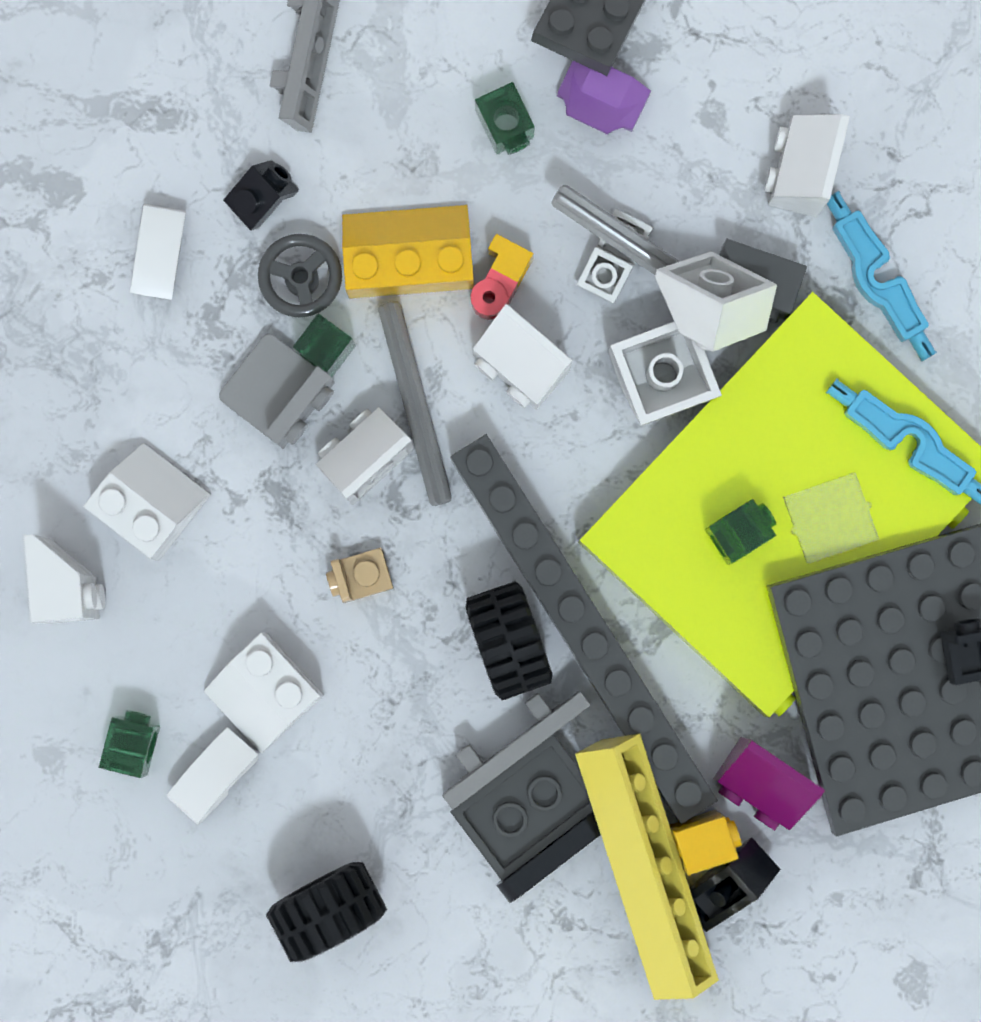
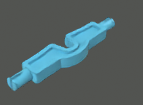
M840 191L834 193L827 203V206L837 220L832 229L852 261V276L858 291L869 303L881 309L901 342L909 339L921 362L933 356L937 351H935L923 331L929 326V323L918 307L906 279L897 276L895 279H890L885 283H879L874 278V271L889 261V251L872 231L863 214L859 210L852 213L841 196Z
M835 379L826 393L847 407L844 413L847 418L864 429L877 443L887 450L895 449L897 444L902 442L906 435L913 436L917 441V446L912 452V456L908 459V465L913 470L937 482L953 495H960L964 492L981 505V483L973 478L976 475V470L943 447L939 435L932 426L914 415L895 412L866 390H862L857 394L840 382L839 379Z

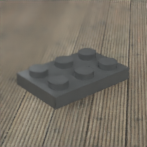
M550 0L533 31L531 41L608 76L646 0Z
M553 734L450 812L503 881L591 814L593 809L579 767Z

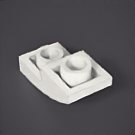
M148 204L143 205L130 293L172 300L186 211Z
M615 208L612 214L622 223L648 239L653 226ZM600 238L577 285L615 303L636 262Z
M226 727L181 776L167 794V798L199 825L228 796V790L258 761L259 754Z

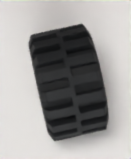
M514 581L466 598V613L494 693L501 700H505L551 684L552 670L523 588Z
M352 862L329 872L282 898L271 906L266 916L289 961L302 962L336 947L369 928L382 918L387 908L364 863Z

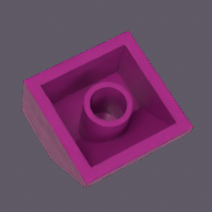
M740 737L713 778L722 785L718 790L719 794L738 807L743 800L754 806L758 810L753 817L774 831L779 824L790 831L825 792L823 788L752 740Z

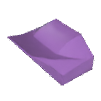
M572 61L559 88L557 97L564 100L567 116L608 135L620 128L633 131L651 90L634 77L613 67L608 76H605Z

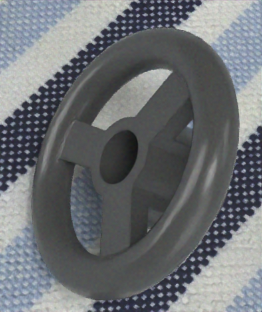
M292 234L280 238L266 250L259 263L258 284L264 299L276 311L287 316L308 317L320 313L334 301L341 287L342 268L337 254L325 241L313 235ZM304 246L316 250L305 262H296L291 266L275 261L279 254L292 247ZM326 261L329 268V283L325 292L317 300L313 301L311 294L316 291L319 285V276L316 270ZM305 271L308 273V278L303 283H296L293 281L295 273ZM270 274L284 278L289 291L298 296L300 305L288 303L276 294L271 284Z

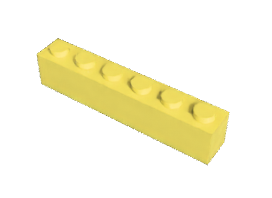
M634 734L601 739L575 753L653 998L654 1000L694 999L718 982L719 979L641 735Z

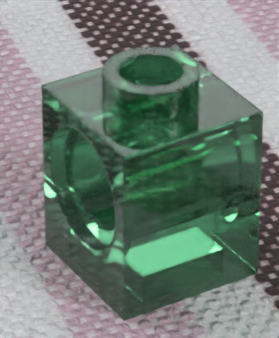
M513 82L475 99V111L496 155L504 151L511 155L530 145L529 140L534 138L535 126ZM508 114L515 117L518 124L512 130L505 131L496 126V119L501 115Z
M318 313L294 344L293 349L314 367H320L333 377L356 345L353 338Z
M751 499L704 530L728 566L777 536L772 529L777 523L764 503L757 506L754 499Z
M126 710L124 717H112L98 768L137 778L148 776L160 726L150 724V715Z

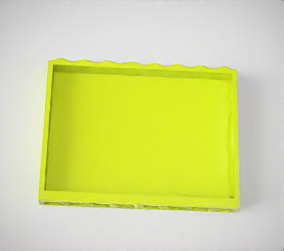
M813 291L720 390L722 396L712 399L578 541L586 551L765 717H770L773 713L778 717L781 716L796 700V697L792 695L794 689L766 586L938 536L946 526L954 529L968 515L969 510L965 506L972 499L964 492L960 495H953L937 482L913 470L908 465V459L912 456V452L917 446V441L913 436L906 435L902 442L897 444L895 449L887 450L877 443L864 429L844 415L847 407L826 393L835 379H839L840 382L857 394L862 390L868 391L897 413L911 414L927 422L939 435L943 447L976 470V475L973 478L981 483V446Z

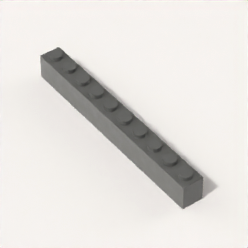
M485 434L450 456L452 464L624 736L641 735L658 791L676 820L683 824L718 801L488 435Z

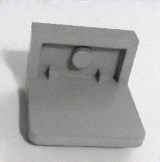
M267 334L262 337L222 388L219 398L226 406L284 449L288 442L292 445L295 444L305 432L308 426L305 421L313 410L320 411L327 404L334 393L331 387L335 382L320 367H314L277 337Z

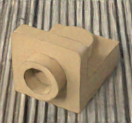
M382 548L341 560H332L330 562L333 570L326 572L332 596L340 595L343 603L394 589Z

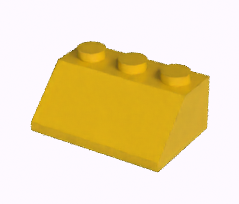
M468 205L342 215L345 290L349 299L473 289L474 279Z

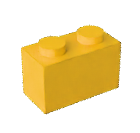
M717 810L694 816L683 824L676 822L669 825L683 870L688 876L739 859L735 848L742 846V842L735 822L733 820L730 821L729 817L725 818Z

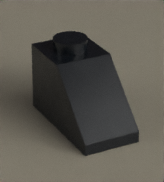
M752 837L742 843V846L735 848L739 859L711 868L690 887L701 926L706 932L759 899L781 870Z

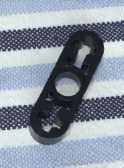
M594 812L496 885L509 903L521 897L601 835Z

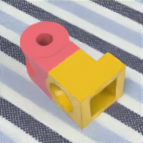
M495 234L488 247L489 255L496 259L486 278L478 282L471 292L473 310L479 317L486 320L495 319L500 310L506 304H510L534 259V253L498 234Z

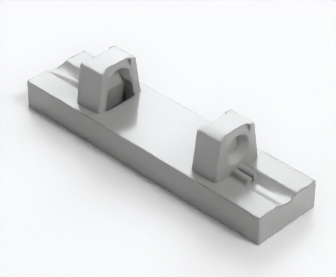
M340 0L287 1V6L294 9L295 13L300 14V20L289 71L273 70L270 87L283 94L279 119L289 124L296 131L312 133Z
M578 691L561 705L558 704L551 710L539 693L529 698L525 705L538 722L487 761L483 762L470 744L459 751L456 756L468 773L442 795L451 809H455L591 705L584 695Z

